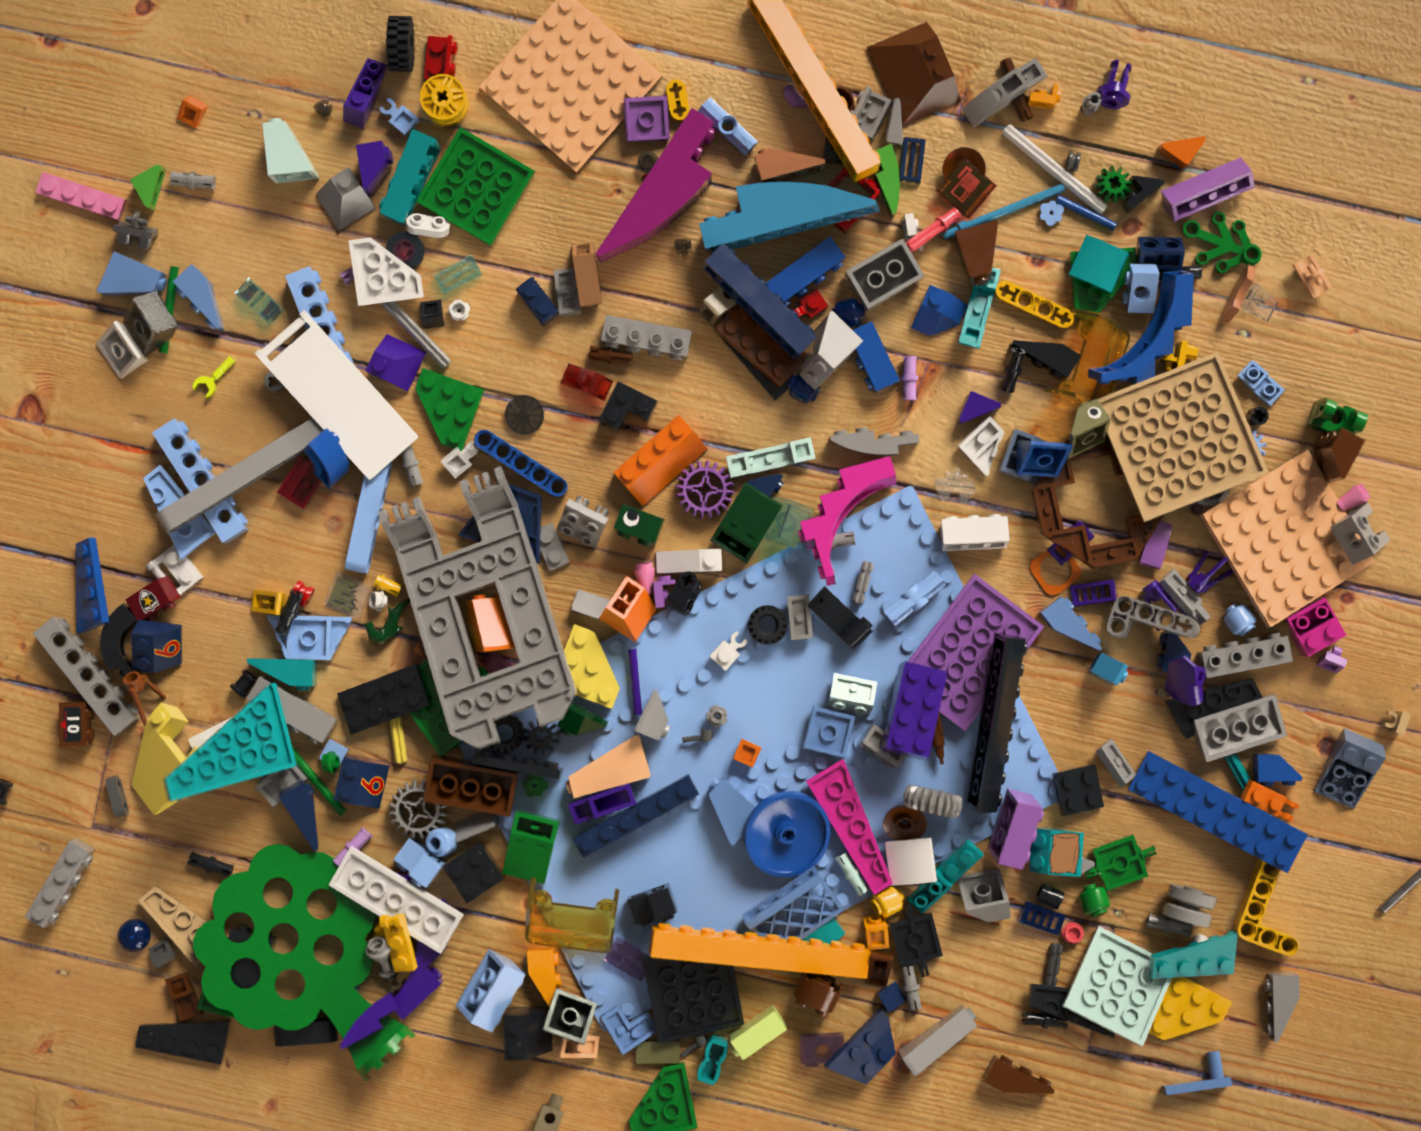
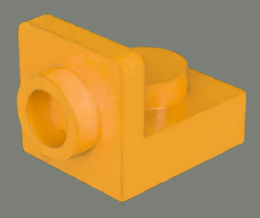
M1059 83L1053 84L1050 94H1047V91L1044 90L1030 92L1027 100L1028 105L1053 109L1055 104L1059 103L1061 97V90H1058Z
M876 914L863 917L867 949L871 951L889 948L886 918Z

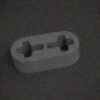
M116 775L106 778V788L115 817L127 816L129 808L120 777Z

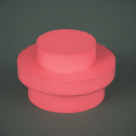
M1069 922L1062 929V937L1069 944H1077L1083 939L1084 930L1080 924Z

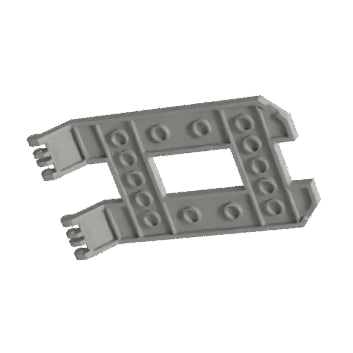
M501 466L494 468V474L499 483L494 486L491 484L488 472L482 473L486 489L483 488L480 476H474L473 480L478 489L475 493H471L468 480L465 479L459 482L481 535L482 541L443 555L437 533L424 509L420 497L412 500L417 512L413 516L410 515L408 504L406 502L401 503L405 519L402 518L398 505L393 506L392 511L397 522L392 524L390 523L387 510L378 512L381 524L397 555L450 735L478 749L500 742L494 723L495 720L534 707L541 727L562 720L577 691L518 504ZM496 584L520 663L480 677L457 598Z

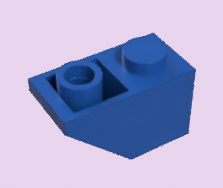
M1253 754V780L1260 782V785L1272 786L1274 781H1282V785H1295V781H1302V776L1280 755Z

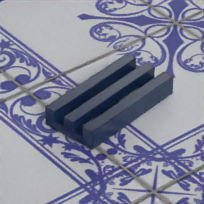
M904 137L899 173L900 181L921 183L926 139ZM909 142L912 143L908 176H904ZM916 143L920 144L917 176L912 177Z

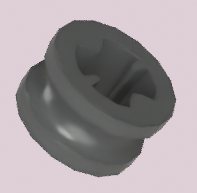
M1069 151L1065 170L1073 169L1074 172H1077L1081 153L1073 154V151Z

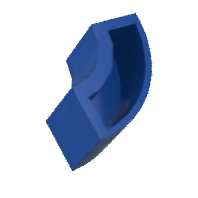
M326 428L308 443L303 451L313 464L314 474L330 489L348 473L350 461L339 444V437Z

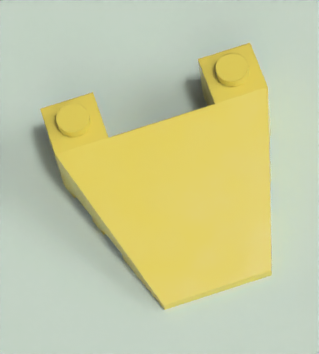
M160 703L147 718L131 783L153 815L159 814L178 802L177 800L168 801L163 779L187 758L173 742V739L188 723V720L177 707ZM195 747V748L189 753L188 756H190L198 747Z

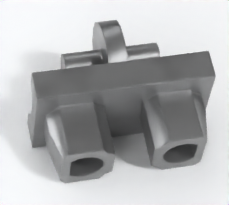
M135 211L133 216L126 215L125 222L120 221L118 225H113V231L117 232V243L129 245L131 244L132 235L138 236L137 247L143 249L151 247L153 238L158 236V229L146 227L148 220L142 219V213L139 211Z

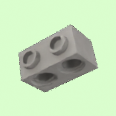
M874 724L869 726L857 745L892 769L898 768L906 756L882 750L881 744L884 731Z

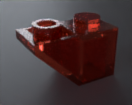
M569 363L560 383L605 401L613 381L597 372Z

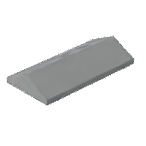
M1275 694L1193 720L1195 741L1205 762L1287 736Z

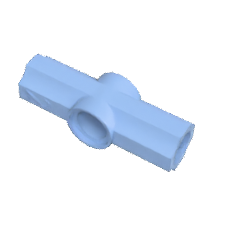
M711 97L698 110V112L712 120L714 128L721 137L727 139L744 156L748 155L758 144V141L737 123L735 117L729 115ZM724 123L733 124V130L729 132L723 130L722 125Z
M933 571L917 585L914 584L900 596L901 598L883 611V613L896 626L912 612L915 613L928 603V599L946 586V584Z

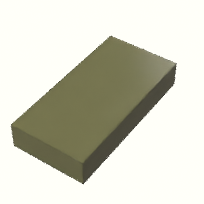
M644 1040L636 1046V1064L680 1063V1040L660 1044L658 1040Z

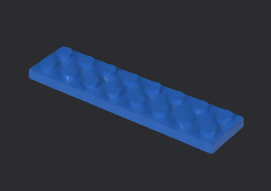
M1150 751L1147 752L1128 788L1133 793L1285 873L1289 872L1308 836L1305 832Z

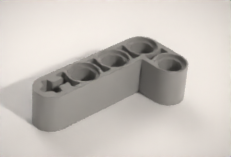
M1121 596L1116 599L1107 622V631L1118 639L1126 638L1129 635L1134 621L1188 639L1195 638L1200 631L1199 624L1189 616L1128 596ZM1130 602V609L1127 612H1122V605ZM1145 609H1150V617L1142 619V612ZM1168 615L1171 616L1172 622L1167 626H1163V618ZM1179 622L1186 626L1190 624L1192 629H1187L1186 631L1181 626H1178ZM1117 623H1123L1122 631L1119 633H1115V625Z

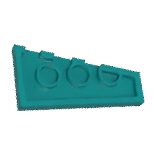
M1232 930L1223 936L1215 935L1208 937L1209 940L1198 943L1195 941L1188 943V946L1178 949L1175 947L1152 954L1150 957L1149 976L1152 979L1234 974L1238 933Z

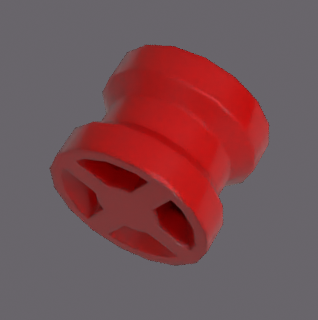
M301 580L293 587L295 593L298 590L304 594L300 606L305 607L312 598L315 588L305 586Z

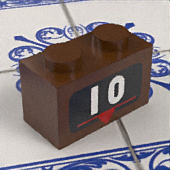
M87 702L59 703V747L92 745L95 737L94 728H91L94 710Z

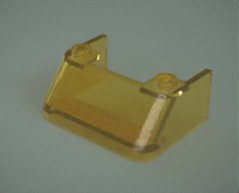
M1071 308L1070 312L1081 318L1077 325V332L1079 337L1084 340L1080 352L1082 356L1077 362L1072 380L1065 379L1059 384L1058 390L1046 388L1045 392L1062 401L1080 406L1086 401L1091 402L1114 392L1116 380H1110L1109 384H1099L1097 380L1088 378V369L1107 366L1125 355L1130 341V333L1128 329L1102 313Z
M532 878L526 906V941L535 945L595 953L611 952L620 889H615L614 900L602 899L596 903V908L552 902L553 898L547 891L536 890V878Z

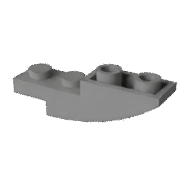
M1035 57L1019 69L1015 68L965 105L962 111L974 128L1008 106L1010 101L1046 79L1047 74Z
M868 427L855 429L856 433L847 434V430L835 431L834 436L829 437L830 442L838 447L871 456L898 455V446L919 443V435L913 434V431L900 432V436L891 437V433L880 434L878 439H875L874 430L869 431Z

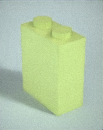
M772 1004L731 1033L729 1047L736 1057L740 1055L745 1060L786 1031V1023Z

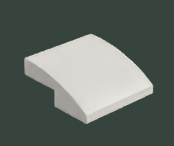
M931 837L885 842L888 871L893 882L890 886L937 881Z

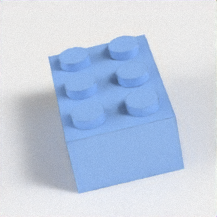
M488 949L458 1000L456 1007L471 1024L493 1032L494 1028L500 1023L504 1011L511 1004L515 992L522 985L525 974L510 958Z

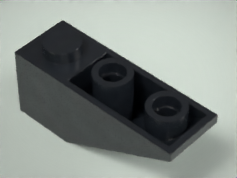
M1014 340L1009 345L1012 348H1018L1017 355L1020 348L1026 352L1025 356L1032 359L1031 363L1040 369L1045 367L1050 371L1049 374L1058 380H1061V378L1067 379L1082 356L1066 345L1058 343Z

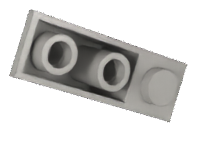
M1294 972L1267 973L1268 979L1264 981L1265 991L1268 992L1265 1011L1266 1014H1269V1023H1266V1034L1273 1042L1279 1041L1300 998L1299 975Z

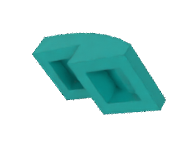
M833 918L802 940L809 941V939L814 938L822 940V943L830 944L831 941H837L845 935V931L836 919Z

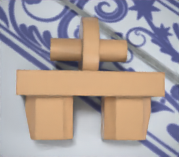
M1313 254L1292 265L1312 299L1332 288L1324 274L1323 268L1321 269Z

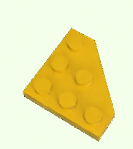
M1186 977L1172 978L1149 1033L1162 1040H1167L1223 1022L1232 1001Z

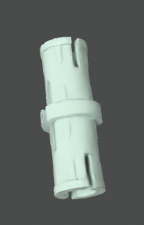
M846 851L835 858V861H837L845 874L844 878L850 881L858 896L870 889L859 873L858 867H855Z

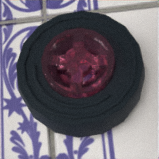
M399 232L391 236L385 248L412 269L420 265L425 253L421 240L409 232Z

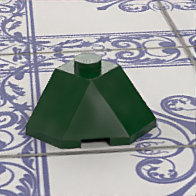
M571 702L563 719L559 720L557 726L561 728V733L571 737L572 734L577 736L605 727L609 721Z

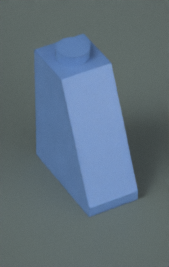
M114 251L97 288V292L105 296L158 295L167 284V275Z
M724 777L720 780L716 778L708 787L711 790L708 795L729 843L734 846L743 836L746 821L756 806Z

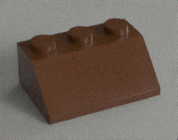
M1344 428L1326 432L1324 435L1320 434L1315 442L1317 447L1314 453L1325 481L1330 483L1344 480L1366 440Z

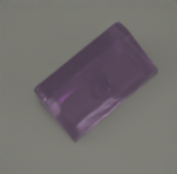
M616 937L604 960L642 982L645 977L642 958L650 955L627 941Z

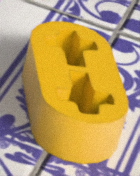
M674 79L666 87L670 115L674 121L683 122L689 113L686 88L682 81ZM674 85H677L679 89L682 88L679 91L678 99H675L674 92H670V90H673ZM676 103H680L681 109L686 110L681 117L678 116V113H674V111H677Z

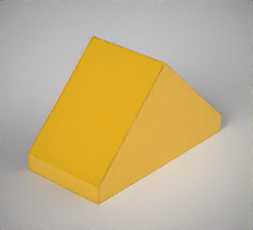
M254 589L251 611L281 615V608L285 606L288 594Z

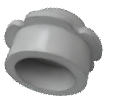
M718 705L712 706L710 711L706 713V719L710 722L711 726L719 727V725H724L727 722V711Z

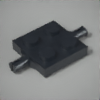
M911 902L907 903V905L905 903L903 904L905 917L900 921L889 923L900 967L910 964L918 965L921 977H925V974L929 976L927 962L933 958L943 956L931 912L923 915H914Z

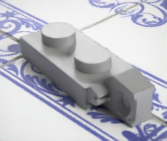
M1175 569L1169 571L1159 582L1187 616L1193 618L1199 626L1211 617L1201 604L1202 599Z

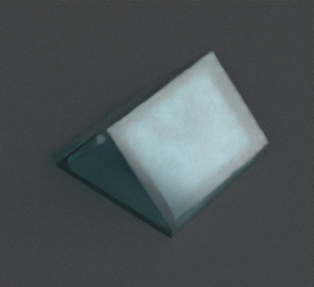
M773 496L772 499L782 504L783 507L763 539L801 551L803 543L800 542L798 530H801L800 521L811 519L815 510L792 499Z

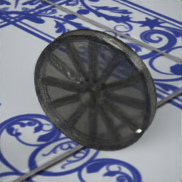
M520 395L513 398L506 406L505 420L514 432L530 434L542 425L544 410L540 402L534 397Z

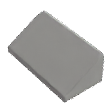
M578 589L571 610L598 619L610 600Z
M481 812L455 824V841L459 843L496 827L500 822L498 816Z

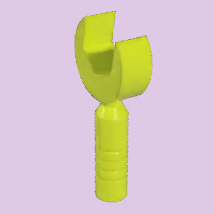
M229 356L212 373L210 378L207 376L198 377L193 383V390L196 391L200 384H206L209 391L205 398L212 397L216 392L214 381L219 380L235 361Z

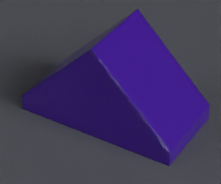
M970 391L957 420L958 425L999 409L1001 407L1000 402Z

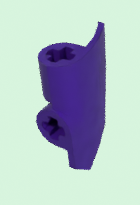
M1186 656L1171 660L1166 678L1165 692L1181 703L1190 706L1201 704L1204 700L1202 683L1206 675L1205 668L1195 665Z

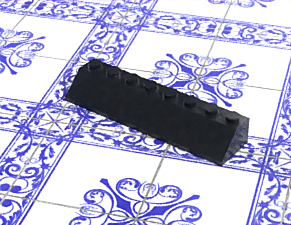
M994 632L966 805L980 814L997 812V808L1002 802L1000 790L1006 777L1004 767L1005 763L1009 760V751L1007 749L1008 743L1012 740L1013 736L1011 725L1012 720L1016 717L1015 701L1020 694L1018 683L1024 671L1022 664L1023 655L1027 652L1026 639L1021 636Z

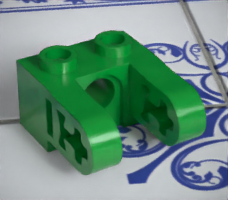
M1323 398L1315 401L1306 426L1324 433L1344 428L1353 434H1357L1363 431L1368 420V414L1349 406L1339 407L1337 402ZM1334 413L1337 414L1339 419L1337 424L1331 421Z

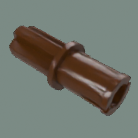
M590 346L589 360L607 361L608 364L614 362L630 365L632 363V352L614 350L611 347L608 349Z

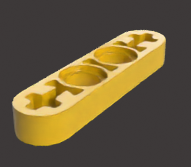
M1002 281L996 287L994 293L998 300L1054 327L1067 329L1074 322V315L1069 309L1014 283ZM1007 286L1009 287L1008 292L1014 294L1015 290H1017L1019 293L1015 296L1013 302L1010 300L1013 296L1006 294L1003 297L1001 295L1002 291L999 288ZM1019 296H1029L1030 304L1025 307L1020 305L1018 301ZM1047 304L1050 308V313L1046 316L1041 315L1038 312L1039 305ZM1057 309L1058 311L1055 314L1059 316L1066 314V319L1069 320V323L1061 324L1060 318L1055 316L1051 320L1050 317L1053 315L1054 310Z

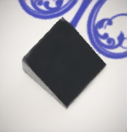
M441 299L420 302L423 328L427 329L445 325Z

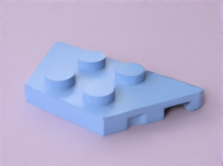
M267 615V619L272 625L286 659L331 660L353 620V617L297 616L293 620L289 634L284 635V631L281 634L275 630L281 615Z

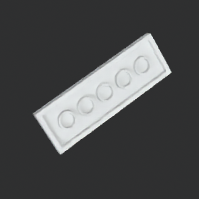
M353 846L349 848L329 883V886L378 916L404 914L409 935L440 954L444 951L464 916L461 912Z

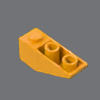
M554 947L528 949V974L550 1007L555 989L561 987V975L556 974V966L560 965L559 952H555Z

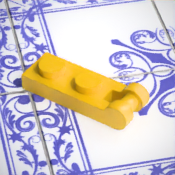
M389 914L381 915L380 926L384 929L387 945L391 947L390 957L394 972L415 971L418 966L404 914H395V916H390Z

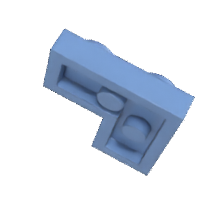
M615 1005L599 1016V1019L622 1055L656 1033L654 1021L647 1011L628 1022L619 1005Z

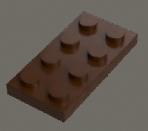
M738 304L714 329L778 388L804 361V351L794 360Z

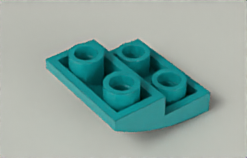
M1086 235L1069 272V276L1089 283L1094 288L1112 293L1129 253L1107 242Z

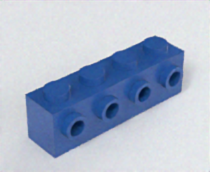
M830 236L767 281V288L773 294H778L782 298L783 304L787 307L791 304L790 299L795 296L800 298L809 291L807 287L812 283L818 285L825 280V274L830 270L834 273L844 266L842 262L846 257Z

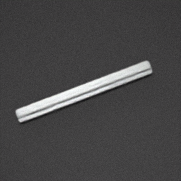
M1012 125L1006 126L1002 132L1003 136L1098 214L1103 213L1107 208V204Z

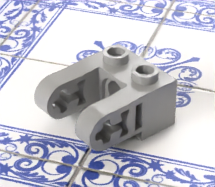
M1368 502L1353 509L1330 527L1352 565L1374 555L1390 541L1385 530L1374 534L1369 526L1367 517L1373 513V510ZM1355 533L1360 536L1361 540L1356 537Z

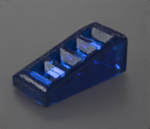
M1024 900L1017 921L1059 936L1066 915ZM1033 908L1034 912L1032 914L1031 920H1028L1027 917L1029 915L1030 909ZM1039 911H1042L1040 920L1036 923L1037 914ZM1046 914H1050L1047 925L1044 926L1043 922ZM1054 916L1058 917V920L1055 928L1052 929L1050 927L1053 922Z

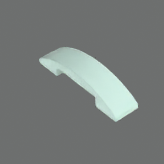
M811 437L751 452L726 456L730 478L815 459Z

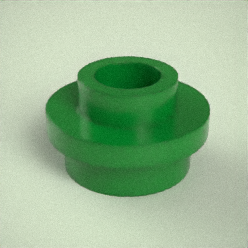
M334 751L323 754L321 760L323 770L335 773L337 768H339L340 759Z

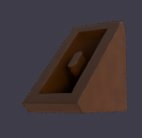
M871 950L865 984L887 986L893 963V955L891 952Z

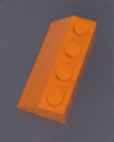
M678 415L613 473L636 500L644 506L675 479L683 469H686L707 450V447Z

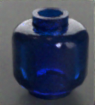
M855 298L837 301L835 307L832 308V311L849 327L860 325L862 317L865 316L864 305L862 303L859 304Z
M800 372L796 376L792 375L787 383V387L790 388L789 396L803 404H807L810 401L814 402L821 388L819 386L814 390L800 376Z

